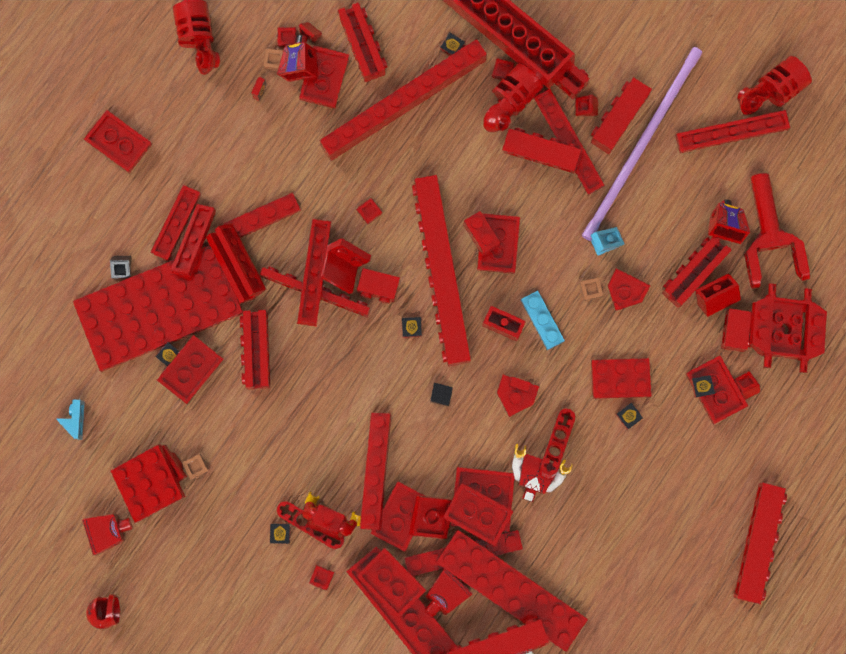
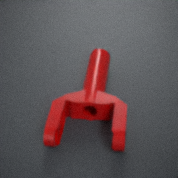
M760 173L750 177L761 232L744 254L751 288L761 287L762 275L757 252L787 248L789 245L791 246L796 275L801 281L809 280L810 270L804 242L793 234L786 233L779 227L769 174Z

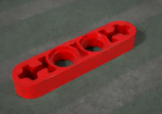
M562 409L556 418L539 468L540 474L545 478H553L559 469L576 418L575 413L570 409ZM567 415L569 420L564 426L562 425V423L564 421V416ZM556 431H562V432H564V433H565V438H564V439H559V438H557L555 432H556ZM550 448H557L560 454L553 456L550 453ZM553 461L552 470L550 472L546 471L549 462Z
M283 501L277 506V514L280 518L328 547L339 549L344 545V536H342L340 544L333 546L331 539L323 540L326 534L316 536L312 528L306 525L300 526L297 523V517L303 515L304 510L294 504ZM289 505V510L293 513L295 509L299 511L294 515L293 521L290 520L291 515H282V506L286 507Z

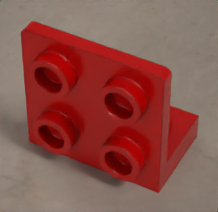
M341 238L327 246L321 278L351 294L353 293L358 267L370 262L371 255Z

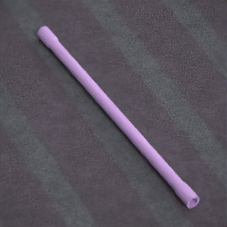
M693 47L670 89L594 217L581 235L586 240L592 241L591 234L598 231L603 218L690 71L702 55L700 49Z

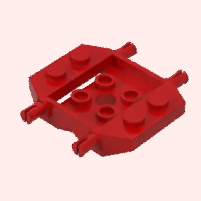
M770 283L768 284V295L752 303L749 345L759 355L764 357L763 368H772V357H785L800 361L799 372L808 373L809 359L825 353L827 311L812 302V289H804V300L779 298L776 295L777 284ZM803 313H805L804 347L801 350ZM783 324L788 326L789 331L787 334L782 332L781 327Z

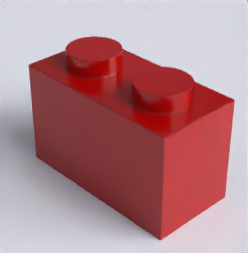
M481 211L464 220L463 226L482 257L500 247L498 238Z
M363 268L357 292L363 298L371 299V297L379 298V302L390 304V302H395L400 277Z
M729 273L695 290L697 304L707 317L741 300L739 284Z
M490 306L482 326L517 342L526 321Z
M730 308L725 311L721 349L745 352L751 347L749 345L752 312Z

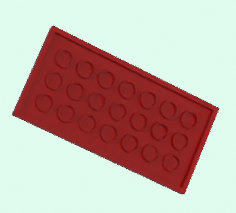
M210 245L201 249L191 277L172 273L171 268L174 260L73 301L100 372L164 347L167 342L171 344L243 314L239 301Z

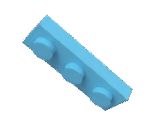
M538 291L520 300L547 350L565 341Z

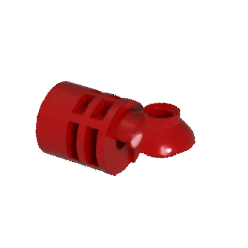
M185 0L173 6V14L177 28L178 44L183 48H196V66L200 74L206 75L213 68H218L220 64L219 53L213 51L211 47L214 37L208 4L204 0Z
M789 56L762 76L757 86L743 88L737 97L742 113L750 115L756 112L767 99L775 106L782 107L812 83V77L807 67L798 58Z
M517 63L492 90L499 103L490 107L485 114L483 125L486 131L493 133L505 131L510 126V117L513 114L518 115L543 89L541 80L527 66Z

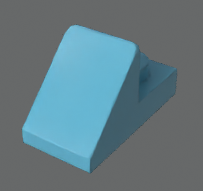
M617 227L591 234V243L597 255H602L625 244Z
M73 400L72 404H70L69 415L72 416L71 419H56L77 440H82L85 402L82 400Z

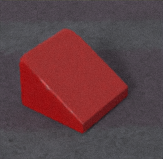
M309 22L299 24L300 33L306 36L312 43H315L322 35V32Z
M594 95L575 97L576 116H598V98Z
M750 371L734 379L745 400L760 392V384Z

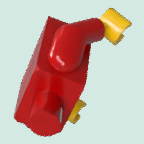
M309 492L303 511V517L309 520L306 525L307 527L341 541L342 536L351 535L355 528L360 526L361 516L356 515L355 511L352 512L351 518L348 521L345 515L320 504L316 506L320 497H314Z

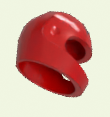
M109 594L107 598L97 597L89 603L86 617L90 625L97 629H107L119 623L120 603L117 595Z

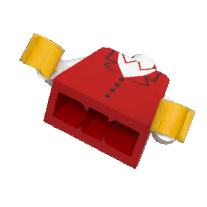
M516 444L512 469L518 485L526 488L522 499L533 502L537 492L541 494L552 492L561 485L566 475L571 472L573 464L566 468L564 466L566 460H563L556 475L553 478H545L539 471L542 459L526 454V445L524 450L519 451L518 444ZM549 462L548 466L546 467V468H547L546 471H548V472H550V471L552 470V469H551V466H552V463H551V462Z

